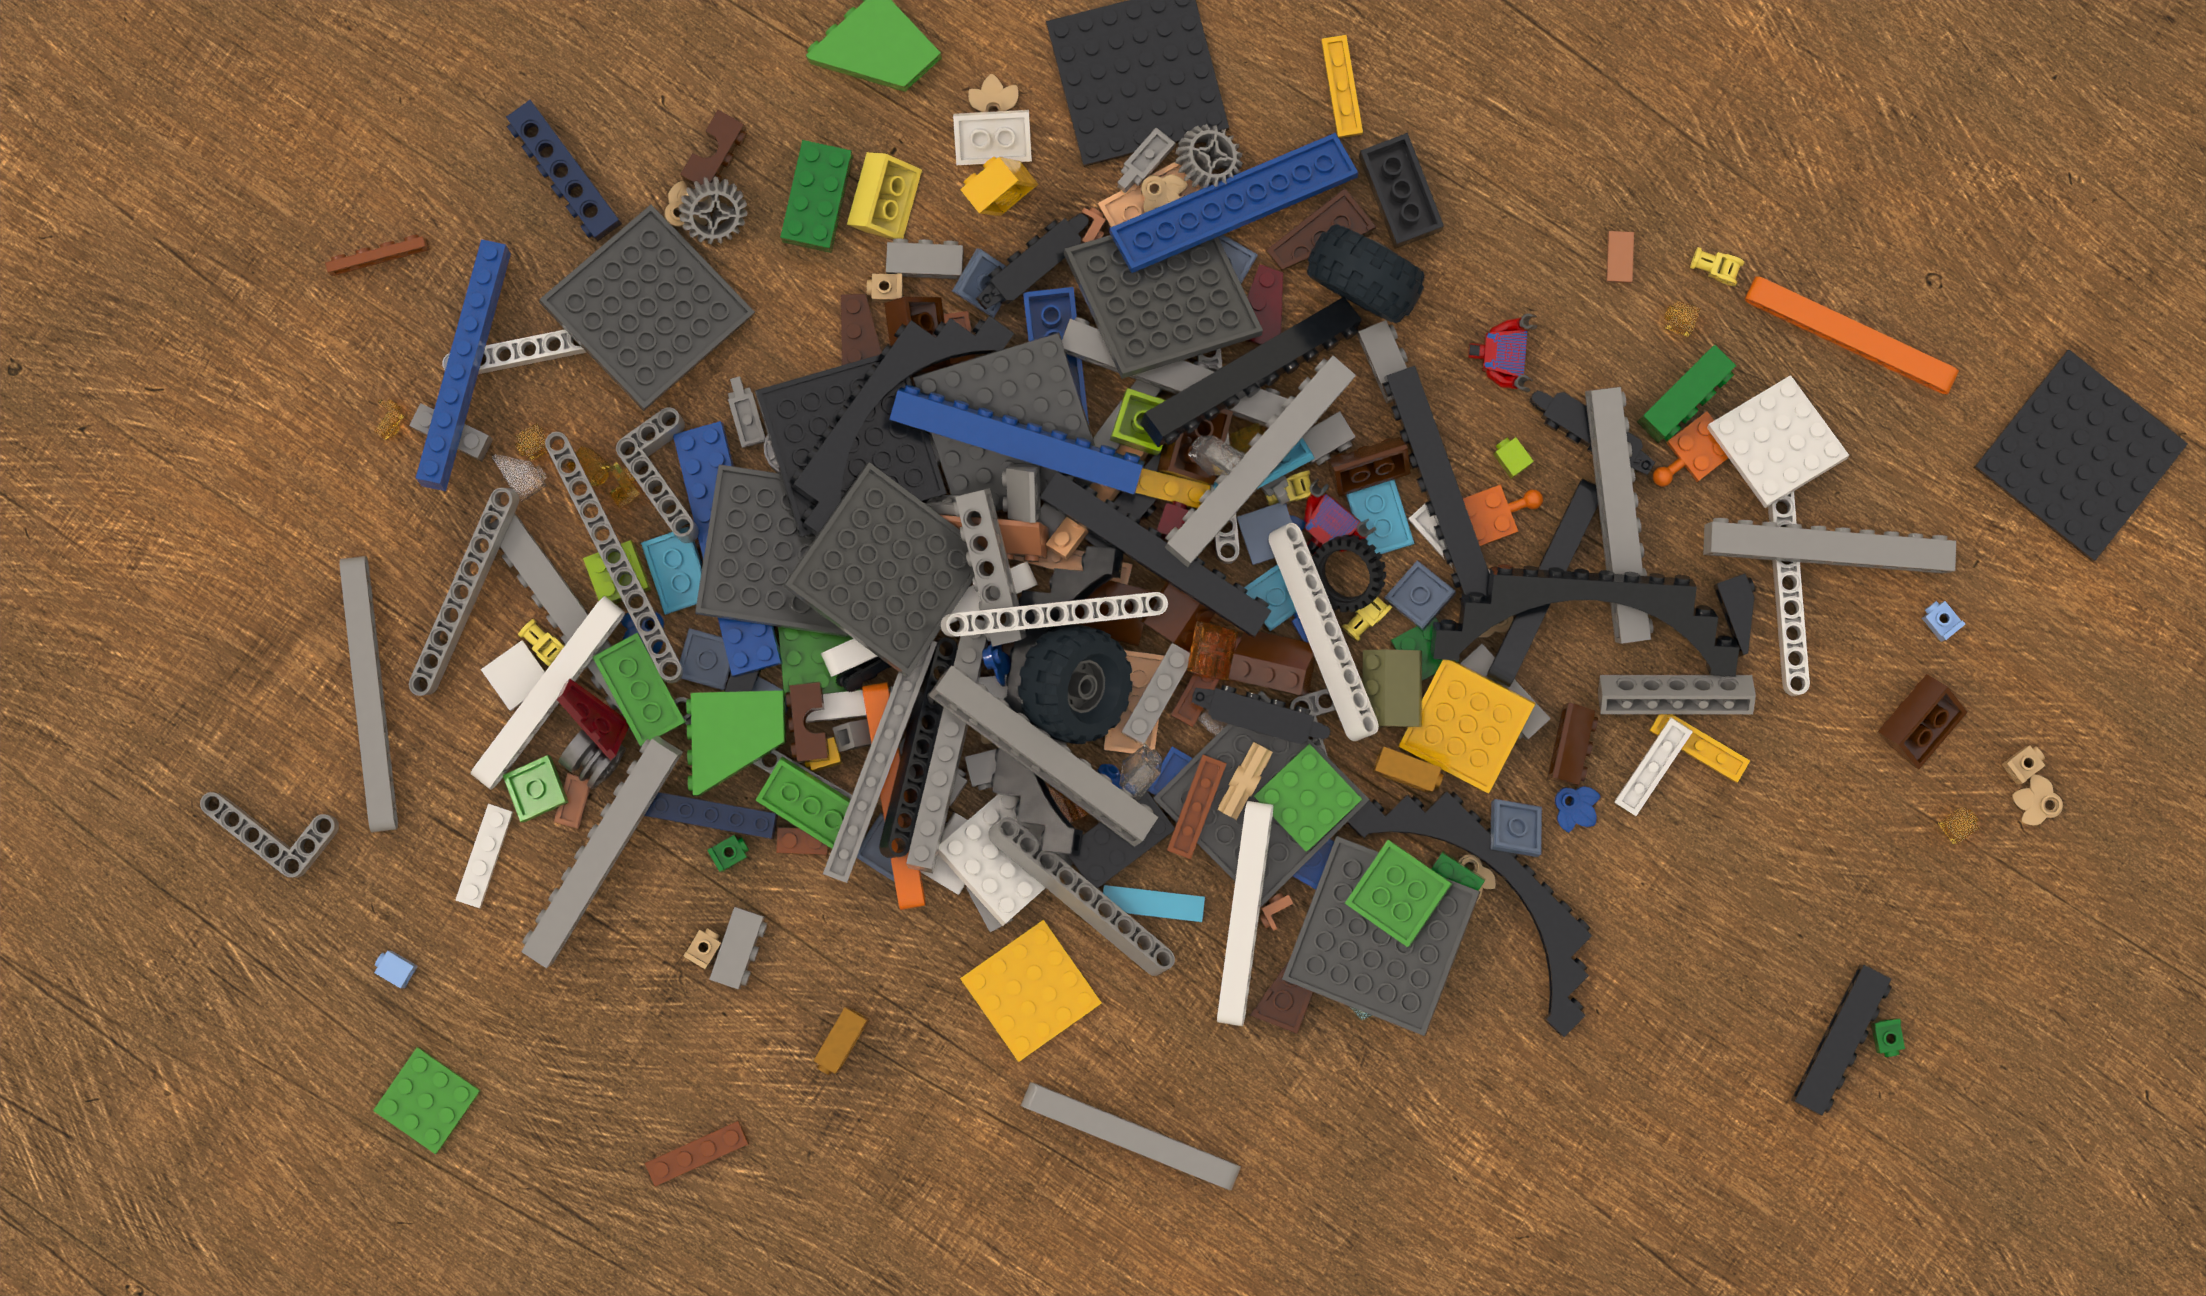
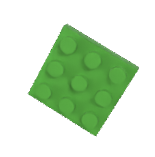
M778 627L785 698L786 692H790L789 685L815 682L822 684L823 694L848 692L844 687L837 685L836 677L838 675L830 676L821 653L854 638L850 635L844 637Z
M1310 743L1254 795L1260 803L1273 805V817L1306 852L1362 800Z
M1387 840L1345 904L1406 947H1410L1453 883L1392 841Z
M417 1047L373 1111L431 1152L437 1154L481 1090Z

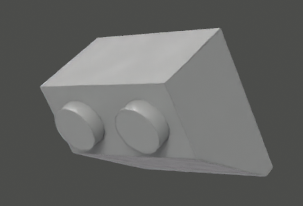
M1009 464L1006 471L1002 472V485L1007 487V496L1003 497V511L1008 512V519L1036 523L1041 515L1040 466L1036 464Z

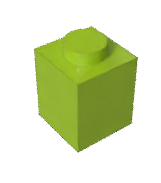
M1508 437L1496 445L1498 450L1493 454L1510 479L1534 462L1516 437L1511 441Z

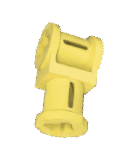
M1697 247L1690 268L1708 271L1709 277L1723 284L1736 286V277L1740 266L1744 265V261L1736 256L1719 252L1716 255L1703 252L1702 248Z
M1309 470L1286 478L1289 486L1284 489L1290 499L1289 503L1309 498L1311 493V481L1309 478L1311 473ZM1274 494L1266 496L1269 506L1279 503Z
M1377 597L1368 606L1355 611L1356 615L1348 624H1343L1341 627L1358 642L1363 632L1369 626L1372 628L1392 609V606L1386 605ZM1360 621H1362V623L1359 625V627H1358L1357 629H1354V627H1355Z
M532 619L521 629L518 636L520 638L524 637L533 645L531 649L549 667L565 645L555 636L548 632L545 633L536 625L537 621Z

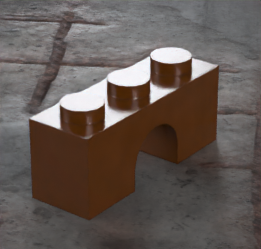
M717 110L706 129L707 135L718 142L717 152L709 158H702L692 153L680 174L682 179L694 185L695 181L702 185L704 184L703 179L705 177L708 178L709 183H712L713 178L716 176L720 184L722 179L720 174L723 168L730 166L735 156L732 154L737 145L741 146L747 136L745 125Z
M815 682L789 685L790 692H786L787 708L792 707V717L788 718L790 733L794 732L795 742L791 743L792 758H797L799 764L830 760L827 734L811 733L806 728V719L810 713L825 710L822 684Z

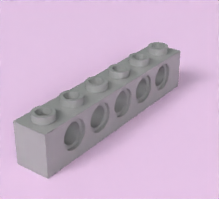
M990 488L956 496L954 510L956 516L961 519L962 527H960V534L963 542L967 543L969 552H966L968 565L973 567L975 575L972 578L973 586L976 592L979 591L981 599L979 610L1018 607L1019 602ZM974 511L981 515V523L979 525L973 523L971 519ZM980 536L985 537L988 542L985 550L978 546L977 541ZM986 561L991 562L994 566L992 574H988L984 570V563ZM992 586H996L1000 591L998 599H994L990 595V588ZM1004 612V614L1006 615V622L1002 625L1006 627L1010 622L1009 615ZM1025 629L985 633L987 640L991 641L992 646L1022 640L1027 637Z
M1600 675L1598 687L1600 714H1753L1756 698L1752 675Z

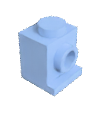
M1935 601L1925 609L1927 614L1922 617V620L1940 642L1947 640L1965 625L1963 620H1960L1946 601L1940 604ZM1941 614L1947 617L1946 623L1940 621L1939 617Z

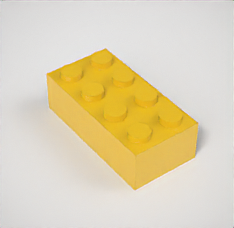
M994 156L983 165L985 169L978 175L976 173L970 175L963 182L965 186L960 190L978 213L1002 216L1039 184L1021 161L1004 157L996 159Z

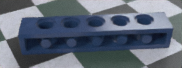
M531 100L506 116L510 122L506 127L515 139L518 136L522 138L525 144L521 147L529 158L536 157L540 163L536 167L543 177L550 176L554 182L551 188L559 198L564 196L569 202L565 207L574 218L579 216L584 224L580 227L588 238L594 236L598 242L622 224ZM537 127L539 131L535 137L530 138L526 136L529 128ZM545 147L553 148V153L550 157L544 158L541 156V152ZM567 167L568 173L562 178L556 177L558 168ZM574 187L583 188L581 196L577 198L571 197V190ZM589 207H597L598 212L594 217L588 218L585 216V212Z
M658 792L644 815L774 839L778 814L660 792Z

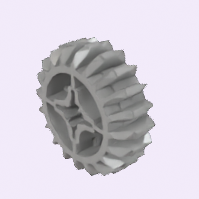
M1207 124L1201 128L1196 126L1191 131H1187L1178 142L1179 147L1176 149L1175 154L1179 157L1175 163L1182 165L1178 173L1185 172L1184 180L1188 181L1191 179L1193 181L1192 187H1196L1198 184L1201 189L1210 185L1218 187V182L1220 181L1226 185L1227 178H1234V175L1239 174V169L1242 167V162L1239 159L1243 153L1236 151L1239 148V144L1232 143L1234 135L1229 137L1225 135L1226 129L1218 132L1217 125L1211 128ZM1200 142H1205V143H1206V146H1205V147H1199V148H1194V147H1193L1194 144H1196V143H1200ZM1213 169H1224V172L1221 174H1211Z
M716 176L713 178V182L709 183L708 178L705 177L703 179L704 184L700 185L698 181H695L696 189L693 190L687 187L686 191L689 196L684 195L681 197L684 204L679 205V211L682 212L679 215L680 221L684 222V230H690L689 234L692 238L698 235L699 242H703L707 238L708 244H712L713 240L717 238L718 242L722 244V237L726 236L727 239L731 240L732 231L737 234L740 232L737 225L744 226L745 221L742 217L747 216V210L744 209L747 203L746 200L742 199V191H736L737 186L734 183L728 186V180L724 179L719 184L718 177ZM708 196L707 200L699 202L702 198ZM718 196H725L733 203V206L720 203ZM714 203H715L717 209H715L714 212L712 213V219H711V216H710V213H709V212H712V210H713V208H714ZM693 215H699V217L707 219L708 226L698 223L693 218ZM727 219L724 223L718 225L721 220Z

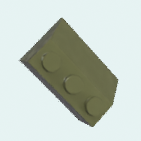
M1363 650L1362 683L1377 718L1378 728L1421 727L1422 651Z

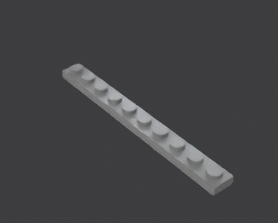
M932 641L910 676L905 677L898 672L824 869V875L846 883L849 879L937 644L935 641Z

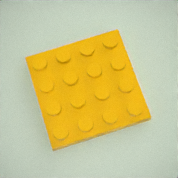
M1442 660L1422 699L1421 727H1408L1398 747L1435 766L1441 767L1442 770L1489 794L1536 703L1454 660Z
M1044 920L960 978L1018 1062L1102 1004Z

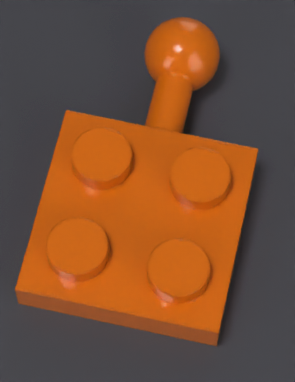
M1708 411L1666 442L1678 459L1668 467H1658L1653 472V481L1656 485L1661 487L1669 485L1672 482L1673 475L1684 466L1695 481L1698 482L1728 459L1725 452L1707 429L1708 424L1715 421Z
M1500 484L1463 498L1479 545L1483 546L1518 533L1519 531L1512 513L1526 507L1529 509L1539 508L1543 503L1542 494L1538 490L1531 489L1524 494L1523 498L1507 503Z

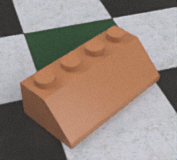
M941 515L960 530V527H962L960 517ZM971 517L973 523L977 525L981 523V518ZM998 519L1008 560H1014V556L1024 557V561L1039 562V558H1047V547L1045 544L1049 539L1048 527L1040 522L1029 523ZM980 536L977 543L986 549L988 542L985 537Z

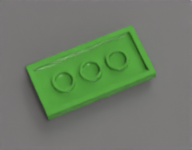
M639 633L593 656L640 747H642L647 739L651 740L656 736L661 737L686 723Z
M782 756L755 801L832 849L851 799Z

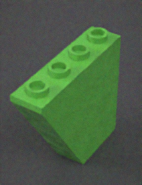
M862 0L863 3L857 9L852 7L844 15L845 20L839 25H832L825 34L827 36L821 42L815 41L807 49L806 58L812 65L904 92L942 59L941 52L892 0Z
M783 690L691 693V699L686 701L687 714H691V724H687V739L692 740V750L687 751L688 765H692V775H688V790L693 791V796H701L786 743L785 692Z

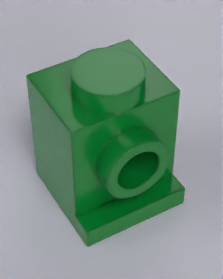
M733 835L714 847L709 848L707 851L719 872H724L747 859L746 852L749 851V848L742 837L738 839L736 835ZM728 847L734 850V854L731 857L725 855V850Z
M1893 1018L1871 1023L1876 1053H1884V1057L1900 1055L1899 1050L1905 1049L1901 1019ZM1888 1034H1893L1894 1036L1892 1043H1888L1886 1040Z

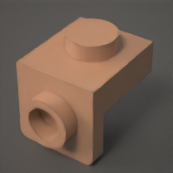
M1092 207L1090 210L1083 208L1081 214H1085L1092 224L1082 243L1104 237L1105 232L1102 231L1106 224V219L1102 218L1104 214Z
M1282 893L1271 897L1268 900L1270 904L1261 908L1263 914L1259 915L1265 929L1270 927L1272 931L1277 930L1271 915L1293 904L1290 896L1286 895L1283 897Z

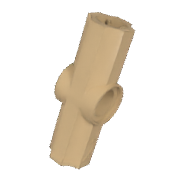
M1253 742L1244 761L1235 771L1229 783L1230 787L1217 810L1237 820L1247 799L1255 791L1262 777L1260 775L1271 758L1272 751Z

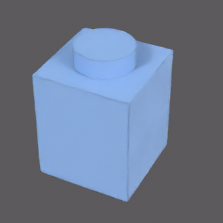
M387 951L386 954L381 953L375 963L377 969L374 973L399 988H405L418 966L393 951Z

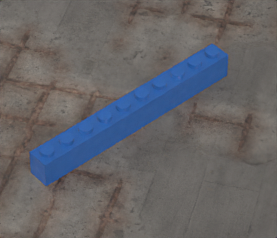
M481 239L416 474V480L423 487L441 491L447 490L511 256L506 244Z
M906 385L905 388L901 387L897 391L889 420L1127 493L1135 494L1144 466V461H1141L1140 456L1128 452L1125 455L1115 453V448L1101 445L1100 448L1095 447L1087 439L1079 437L1076 440L1066 438L1067 434L1057 430H1052V433L1043 431L1042 426L1035 423L1020 424L1017 423L1018 419L1008 415H1003V418L994 416V412L986 408L971 409L968 408L969 404L959 400H954V403L945 401L943 395L937 393L926 395L920 393V389L914 386Z

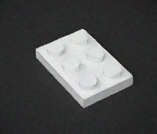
M1029 110L953 114L956 165L985 164L994 156L996 159L1004 157L1021 162L1032 161Z

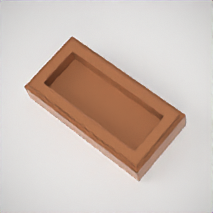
M1608 232L1606 282L1632 283L1634 232Z
M567 773L563 789L569 803L558 807L554 822L579 829L591 788L587 786L589 779L581 781L579 779L580 776Z

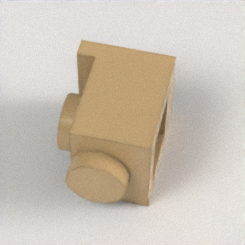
M902 273L872 274V280H867V295H872L873 302H889L902 298ZM883 282L889 284V288L885 291L880 289V285Z
M2028 745L2002 763V766L2016 784H2023L2028 778L2046 766L2042 761L2045 759V756L2037 747L2032 748ZM2026 758H2029L2032 762L2029 768L2024 765Z
M708 928L705 932L699 930L687 952H685L684 957L700 967L708 969L721 947L722 942L718 940L720 935ZM703 942L708 944L706 952H701L699 949L700 944Z

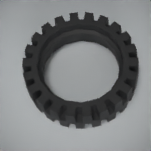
M1349 535L1337 536L1324 543L1312 556L1332 609L1335 611L1340 609V612H1355L1368 606L1382 592L1381 589L1385 585L1383 580L1386 578V572H1383V569L1386 566L1385 562L1380 561L1382 558L1381 553L1376 554L1374 551L1376 547L1373 544L1369 546L1367 544L1368 540L1364 538L1359 540V536L1356 535L1351 537ZM1340 550H1348L1361 557L1366 563L1370 574L1369 584L1365 592L1355 597H1347L1333 589L1325 574V564L1331 554Z

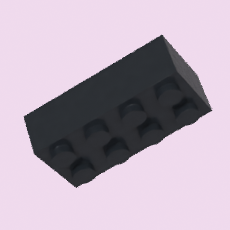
M1408 133L1360 150L1359 159L1395 249L1443 230L1442 219Z
M1146 789L1133 797V799L1140 804L1149 806L1153 810V814L1158 816V819L1140 844L1134 847L1100 822L1082 836L1080 856L1068 855L1083 877L1097 889L1175 830Z

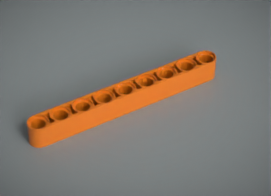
M1755 276L1744 299L1752 306L1936 392L1948 395L1958 375L1959 370L1765 278Z
M888 682L862 687L871 744L891 694ZM900 747L897 748L880 794L884 821L901 758ZM905 791L904 800L908 803V794ZM899 815L898 824L900 827H903L904 820ZM895 840L892 841L894 852L898 849V844ZM909 852L905 856L891 858L900 910L926 906L921 871L910 869L906 864Z

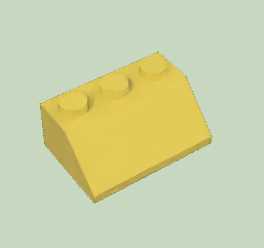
M867 152L847 225L863 232L892 240L897 238L903 239L922 169L888 154Z

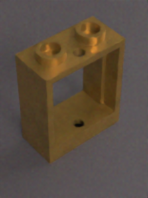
M1387 747L1380 749L1372 770L1374 774L1428 794L1433 792V790L1439 789L1444 776L1440 774L1441 767Z
M848 1006L844 1007L814 1059V1062L818 1063L816 1068L827 1075L832 1074V1072L838 1073L870 1019Z

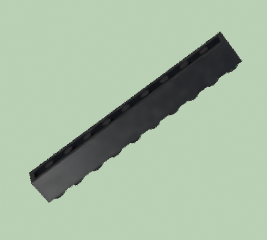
M1342 297L1145 412L1140 424L1157 447L1165 443L1170 445L1180 437V434L1185 431L1191 433L1199 427L1202 421L1206 419L1208 421L1213 420L1226 407L1228 410L1232 409L1243 397L1247 396L1250 398L1260 390V387L1265 384L1271 386L1279 380L1282 374L1293 373L1299 368V364L1305 361L1307 363L1312 362L1319 356L1320 352L1332 350L1344 338L1346 340L1351 339L1358 333L1357 328L1362 319L1346 298Z
M1412 366L1384 377L1386 382L1382 383L1386 396H1391L1394 406L1391 407L1395 421L1400 420L1403 428L1399 433L1401 439L1409 445L1411 451L1409 462L1412 469L1417 468L1420 478L1416 480L1420 492H1425L1428 502H1425V506L1429 516H1434L1437 523L1434 526L1438 541L1443 540L1446 548L1442 550L1446 564L1452 565L1454 573L1451 574V579L1454 587L1460 588L1462 594L1469 595L1470 592H1480L1487 596L1490 573L1416 367Z
M1055 473L1040 496V500L1109 545L1123 552L1126 556L1253 638L1256 636L1271 613V610L1268 609L1269 604L1257 596L1255 599L1251 598L1246 594L1248 590L1236 582L1234 585H1231L1225 581L1226 576L1220 571L1213 569L1211 572L1203 567L1205 562L1198 557L1189 567L1185 566L1165 548L1167 542L1160 539L1162 534L1152 527H1149L1148 530L1139 525L1141 521L1130 513L1126 516L1117 511L1119 509L1118 505L1108 499L1103 502L1096 497L1098 493L1089 486L1085 485L1082 488L1075 483L1077 479L1072 475Z

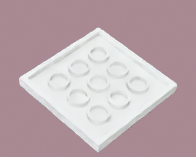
M1791 375L1707 426L1709 432L1764 508H1767L1849 457L1847 451Z
M998 794L939 845L938 855L998 922L1004 926L1039 895L1045 887L990 841L989 830L994 824L1004 817H1011L1016 821L1018 818L1016 816V806L1020 799L1015 796ZM1017 821L1041 841V834L1045 830L1044 826ZM1001 828L1003 834L1007 836L1006 831L1003 828ZM1020 844L1021 848L1026 852V848ZM1057 854L1070 866L1073 864L1068 855ZM1040 860L1041 865L1046 868L1045 864Z

